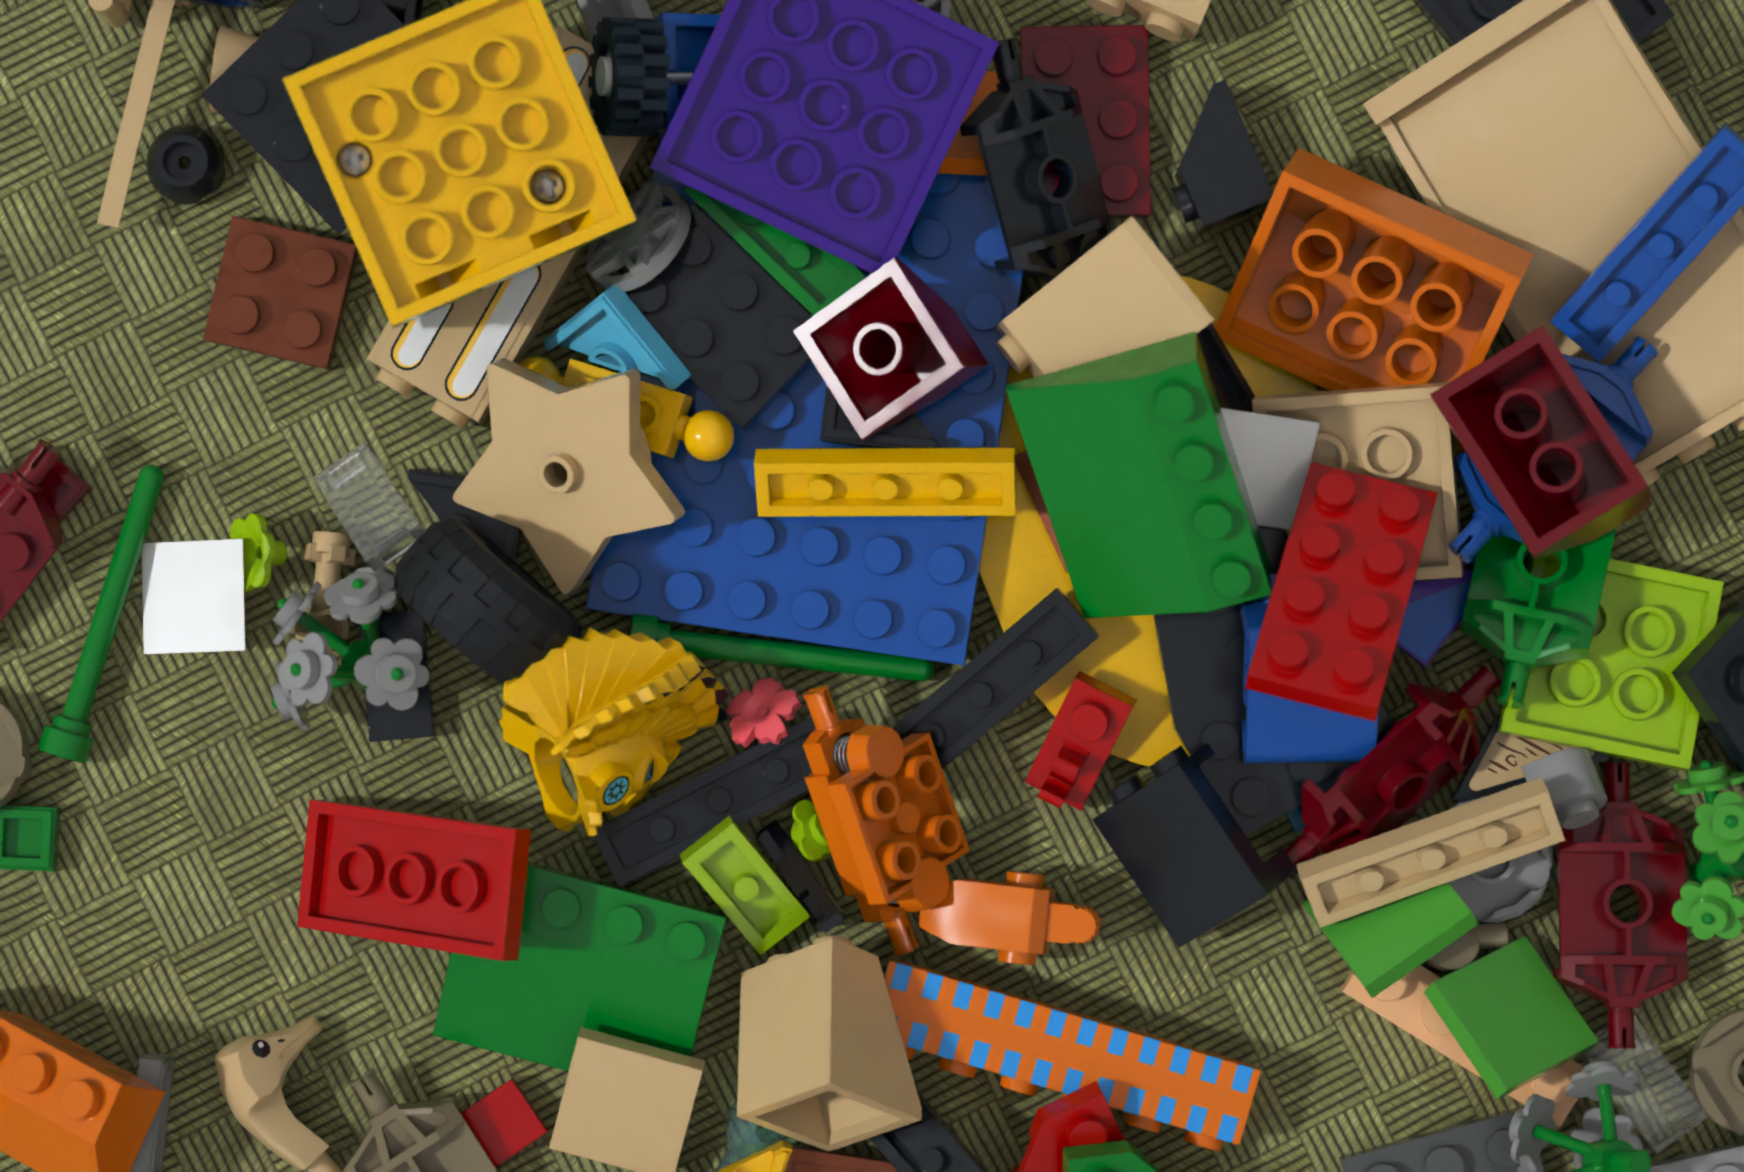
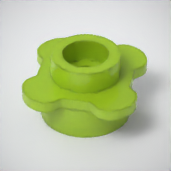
M801 800L792 810V816L795 820L791 828L793 845H795L804 858L814 862L825 861L832 855L814 804L809 800Z

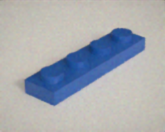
M1725 122L1552 315L1550 322L1599 363L1744 204V137Z

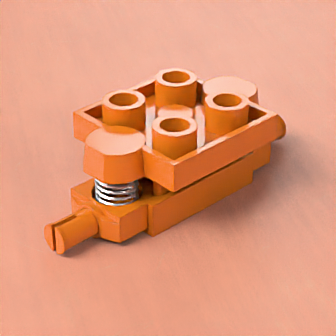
M829 685L812 688L808 692L803 693V698L806 700L815 729L803 744L812 771L810 775L805 777V781L845 895L856 896L865 922H884L894 955L912 952L914 948L919 947V942L916 939L907 912L914 913L931 909L945 900L949 892L950 883L946 866L970 851L929 732L917 733L901 740L899 734L888 726L869 724L865 726L863 718L840 720Z

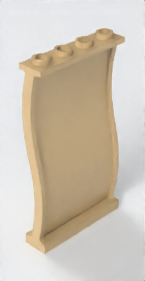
M1523 0L1372 97L1363 105L1375 125H1379L1427 206L1534 254L1503 319V323L1515 341L1520 340L1543 325L1562 354L1599 363L1550 322L1552 315L1697 155L1703 146L1656 75L1612 0ZM1743 207L1732 216L1600 362L1606 366L1614 364L1634 342L1636 337L1645 339V348L1650 343L1658 353V356L1653 358L1632 381L1633 391L1653 429L1651 442L1633 461L1648 485L1661 477L1655 467L1677 455L1682 464H1685L1714 447L1716 442L1711 434L1733 422L1738 431L1744 429Z

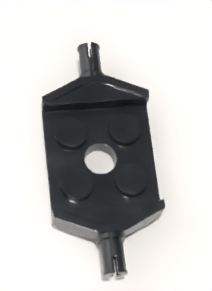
M1012 37L997 41L999 45L992 57L999 83L996 84L997 90L991 92L959 128L962 136H978L1008 257L994 261L996 270L1045 278L1046 283H1049L1112 232V227L1078 91L1066 85L1037 82L1034 79V75L1023 76L1015 44L1016 39ZM1048 163L1054 166L1058 175V185L1052 196L1046 191L1043 183V173Z

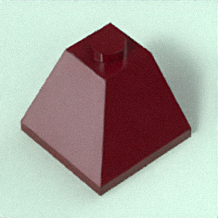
M899 258L891 259L793 330L861 439H867L940 400L989 365L955 310Z

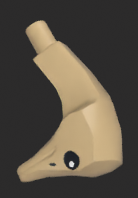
M316 1016L309 1017L290 1027L265 1034L242 1036L223 1046L214 1056L221 1092L238 1122L264 1146L298 1171L307 1169L309 1172H343L326 1152L330 1147L329 1144L292 1114L286 1105L282 1092L283 1081L289 1066L305 1045L319 1034L323 1028V1024L319 1022Z

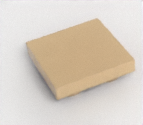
M581 1027L549 1149L634 1172H676L705 1060Z

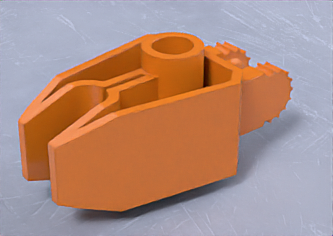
M1007 871L1006 882L969 878L950 881L946 899L931 909L920 911L918 927L949 944L998 950L997 961L1036 965L1037 954L1050 952L1051 942L1064 944L1076 942V945H1078L1079 943L1086 944V941L1089 943L1093 939H1097L1096 935L1101 933L1100 928L1103 927L1101 924L1103 918L1099 917V911L1096 912L1094 907L1089 908L1087 905L1083 907L1077 903L1055 901L1056 888L1044 886L1045 875Z

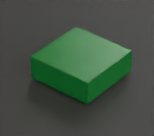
M5 805L0 809V869L57 871L61 807Z

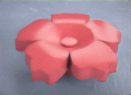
M770 677L757 680L753 685L752 694L748 689H744L731 699L726 713L729 717L733 718L729 726L732 729V740L735 744H741L746 748L757 738L761 744L771 742L778 745L781 739L788 736V730L782 720H793L796 711L802 707L796 691L785 690L780 682Z

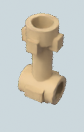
M314 531L312 543H308L305 546L304 560L316 563L314 584L318 582L322 586L312 600L311 611L306 613L345 640L348 639L349 633L348 620H336L331 617L330 606L325 601L324 592L328 586L340 580L342 566H354L356 550L350 549L351 536L348 534ZM296 622L294 634L297 639L303 640L310 632ZM328 646V653H331L332 648Z

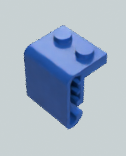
M1271 574L1272 590L1275 584L1277 574ZM1271 595L1240 603L1245 633L1243 701L1244 706H1247L1246 721H1242L1244 764L1361 761L1377 746L1378 714L1374 722L1245 689L1247 674Z

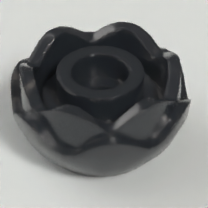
M187 124L173 126L158 135L149 148L146 160L149 180L160 195L178 204H196L204 197L217 191L223 184L225 179L224 148L213 134L198 126ZM183 158H189L191 161V165L187 169L180 167V161Z

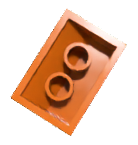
M0 1010V1151L37 1172H130L165 1095V1091L24 1014Z

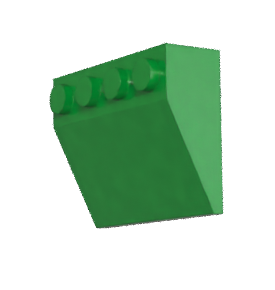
M1196 331L1006 385V391L1084 618L1210 612L1272 594L1268 555Z
M528 861L518 960L499 961L451 953L433 1036L569 1071L581 1027L692 1056L728 917L725 913L624 886L619 887L616 884Z

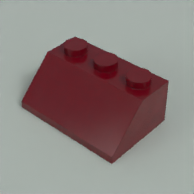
M1543 325L1430 394L1433 402L1534 559L1596 540L1652 506L1649 485Z

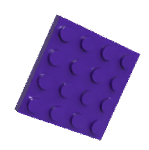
M728 0L650 168L873 273L891 259L898 257L999 42L912 0Z

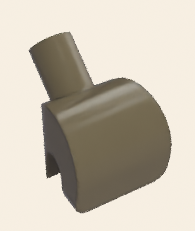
M1505 922L1479 924L1421 965L1435 972L1460 969L1470 964L1475 959L1479 950L1502 948L1508 945L1507 926Z

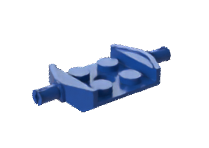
M1636 337L1634 342L1618 360L1608 366L1562 354L1631 460L1634 461L1651 442L1653 429L1633 391L1632 381L1653 358L1658 356L1656 349L1650 343L1645 348L1646 340ZM1461 451L1455 458L1456 474L1475 512L1470 523L1448 544V547L1456 556L1461 552L1460 559L1470 563L1472 558L1492 536L1498 539L1501 535H1504L1519 542H1524L1468 454Z

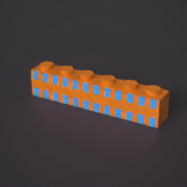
M888 958L884 979L908 1059L913 1060L917 1049L940 1056L938 1067L955 1074L974 1078L977 1068L1001 1074L1000 1086L1031 1096H1036L1038 1087L1041 1086L1061 1092L1064 1097L1097 1081L1109 1107L1125 1111L1122 1122L1156 1133H1159L1162 1123L1186 1129L1185 1141L1215 1151H1221L1223 1141L1240 1145L1261 1074V1070L1255 1065L896 958Z

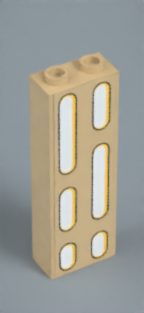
M557 25L554 32L592 117L594 109H590L589 103L592 88H588V76H592L589 57L590 54H594V49L589 42ZM599 134L622 186L650 137L606 136ZM588 245L394 329L388 320L367 357L370 362L381 368L375 379L408 398L414 387L433 397L436 401L431 411L462 429L465 428L469 419L485 426L490 417L487 366L501 358L508 359L517 364L523 360Z

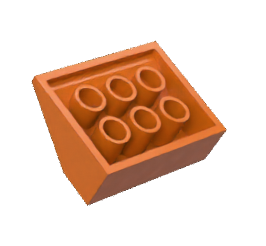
M1298 148L1281 173L1215 329L1223 342L1329 391L1439 382L1449 383L1484 362L1534 254Z

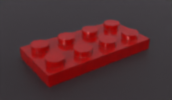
M1314 462L1310 463L1249 667L1245 689L1376 721L1438 493Z
M309 800L297 927L499 961L518 960L531 829L332 800Z

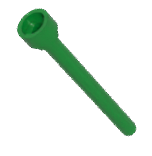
M146 465L139 472L62 715H55L52 725L44 726L37 750L87 764L94 739L88 738L92 726L86 724L164 482V473L156 465Z
M633 613L631 635L642 632L656 642L670 637L680 642L685 651L692 652L697 658L918 682L930 680L935 672L933 662L928 660L848 648L670 629L671 623L658 622L659 616Z

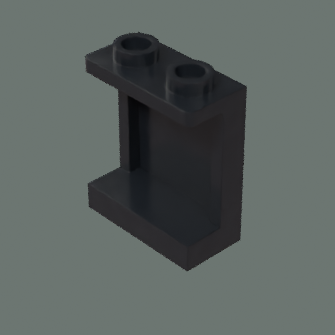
M1208 743L1189 755L1182 746L1177 747L1149 767L1155 777L1146 783L1138 773L1106 794L1113 805L1093 819V822L1179 948L1267 896L1297 871V868L1284 849L1264 861L1261 859L1201 770V764L1215 754Z

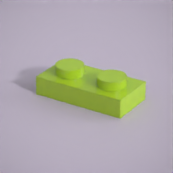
M730 815L679 854L685 867L760 956L811 917L808 908L797 898L789 885Z

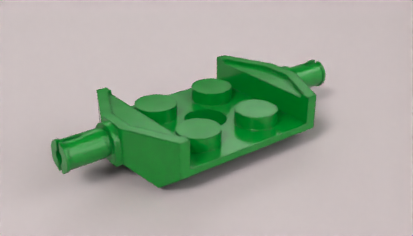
M1616 528L1596 540L1553 553L1560 563V568L1554 575L1546 578L1535 577L1525 569L1523 559L1530 553L1529 549L1524 543L1501 535L1498 539L1492 536L1478 551L1460 630L1503 661L1502 663L1505 668L1499 695L1496 699L1498 704L1507 707L1511 689H1515L1511 708L1522 709L1524 707L1530 672L1534 671L1535 668L1588 657Z

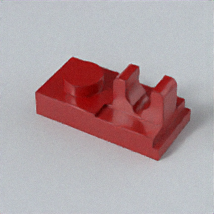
M1079 671L1025 779V783L1040 790L1037 797L1058 808H1061L1063 803H1066L1082 811L1137 699Z

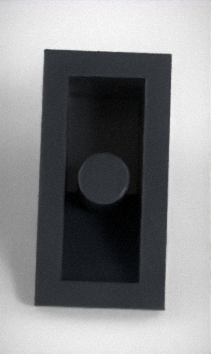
M1225 80L1215 83L1211 87L1174 176L1178 186L1170 189L1174 206L1181 221L1184 224L1193 221L1199 235L1268 206L1273 194Z

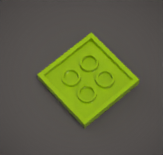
M1530 552L1527 571L1531 575L1538 578H1546L1554 575L1559 570L1560 563L1553 553L1534 559ZM1609 559L1588 657L1535 668L1534 671L1530 672L1524 707L1522 709L1511 708L1515 689H1511L1507 707L1501 706L1497 733L1569 748H1584L1589 750V752L1687 771L1691 767L1700 714L1671 672L1716 626L1724 582Z

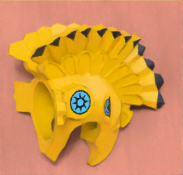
M589 628L583 638H575L568 635L567 640L561 647L551 649L544 659L533 662L520 677L504 682L503 700L506 704L501 708L502 718L498 722L503 729V740L529 755L542 795L546 817L557 829L567 832L584 822L588 836L597 835V827L602 826V812L609 811L610 815L615 818L638 806L643 801L653 783L660 780L666 773L667 767L678 756L682 746L677 740L694 735L700 728L713 727L728 719L720 705L727 699L729 694L692 652L685 651L680 642L670 637L656 642L642 632L627 635L613 629L605 634ZM563 758H565L572 772L578 791V803L572 799L564 786L560 773V765Z

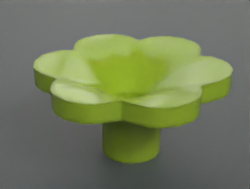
M251 513L246 518H236L230 528V539H243L244 592H251L254 588L266 587L271 579V566H281L285 563L287 547L283 541L275 540L273 535L268 532L267 522L262 514Z

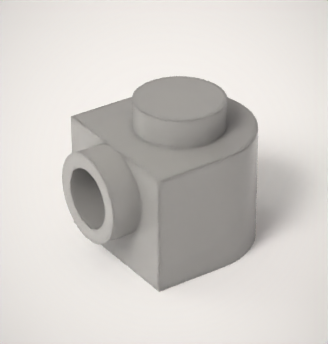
M1570 748L1561 750L1521 767L1527 782L1543 777L1561 828L1577 829L1594 822L1600 815L1599 810L1607 803V795L1592 756L1587 749Z

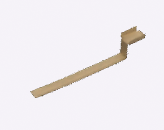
M152 0L100 207L98 224L119 229L174 6L183 7V5L191 8L192 2Z

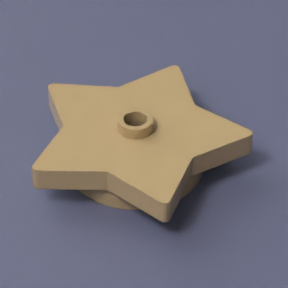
M501 358L487 366L492 442L454 492L453 500L459 505L522 529L563 594L571 593L583 583L613 536L668 525L684 516L685 510L652 465L649 444L640 425V372L637 369H630L581 385L564 386L505 358Z

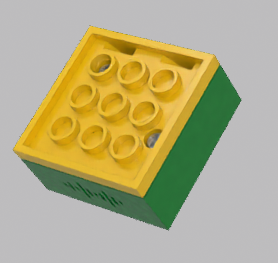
M467 0L283 78L393 329L626 229L636 221L541 0Z

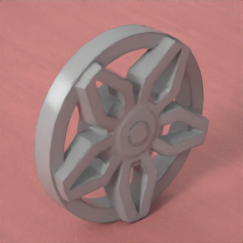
M656 181L646 182L641 190L627 197L636 221L630 227L595 241L589 246L585 268L592 278L604 289L615 285L624 292L646 284L669 265L687 237L691 223V211L687 201L673 188L660 185ZM671 202L673 206L662 207V203ZM624 265L630 271L622 275L609 276V274L621 269Z

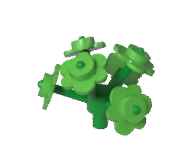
M1703 760L1700 764L1687 769V779L1678 780L1673 783L1674 790L1678 791L1679 795L1704 792L1706 803L1696 808L1694 818L1699 825L1695 828L1692 836L1694 846L1702 852L1701 860L1690 866L1689 876L1692 881H1687L1682 885L1680 890L1681 898L1674 902L1672 916L1679 924L1692 927L1693 934L1701 940H1709L1714 935L1724 939H1734L1741 934L1744 925L1741 918L1744 915V898L1739 895H1733L1731 885L1739 880L1744 881V800L1736 792L1723 791L1718 794V791L1726 789L1728 786L1744 783V772H1738L1737 769L1727 770L1725 762Z

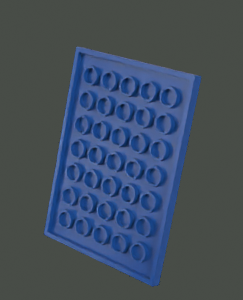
M659 130V137H658V143H657L656 153H657L658 148H659V146H660V130ZM653 170L652 181H656L660 185H666L676 190L687 201L689 206L692 203L695 204L715 225H717L737 246H739L759 267H761L781 288H783L754 258H752L723 228H721L692 198H690L686 194L684 189L687 187V185L679 181H676L658 171ZM937 173L918 213L917 221H914L897 257L955 310L989 364L940 400L915 413L939 442L940 448H998L1007 392L1006 385H1008L1011 365L996 345V342L1002 336L995 327L1020 306L1024 275L996 270L994 261L1008 257L988 176ZM663 202L662 207L673 206L671 202ZM857 267L866 277L872 274L862 268ZM783 288L803 309H805L785 288ZM812 360L745 430L697 384L688 378L676 389L670 390L693 397L688 413L690 417L704 410L717 411L726 416L734 429L733 446L723 458L711 462L701 461L693 457L687 451L684 441L681 440L679 441L674 459L651 452L652 465L681 503L685 514L677 521L668 525L613 536L592 567L586 609L633 616V613L659 616L658 620L965 666L988 516L758 517L754 473L756 449H840L867 447L823 443L820 441L827 384ZM640 372L641 381L667 388L659 378Z

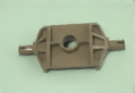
M374 1068L366 1071L363 1077L360 1075L350 1083L372 1116L369 1119L371 1127L345 1165L343 1172H498L458 1110L459 1103L455 1097L399 1104L398 1101L393 1102L391 1096L376 1075Z

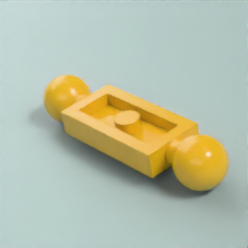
M531 356L518 363L564 386L581 385L617 374L571 358L564 377L561 376L557 366L545 357ZM640 380V425L646 435L651 452L674 459L679 441L681 440L684 441L687 451L696 459L707 462L716 461L723 458L731 450L734 443V429L729 419L717 411L704 410L694 414L692 417L688 416L693 397Z

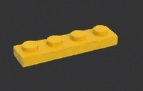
M1015 448L756 449L754 473L758 517L1016 516Z

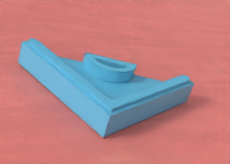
M615 285L606 289L542 341L548 350H552L559 345L589 355L588 361L619 372L637 369L639 372L659 378L668 389H676L692 375L628 295Z

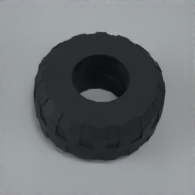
M456 517L436 523L433 522L416 539L396 565L395 589L408 605L448 642L501 684L520 677L533 662L544 659L551 649L561 647L567 640L568 635L580 638L581 623L556 597L516 562L507 557L493 543Z

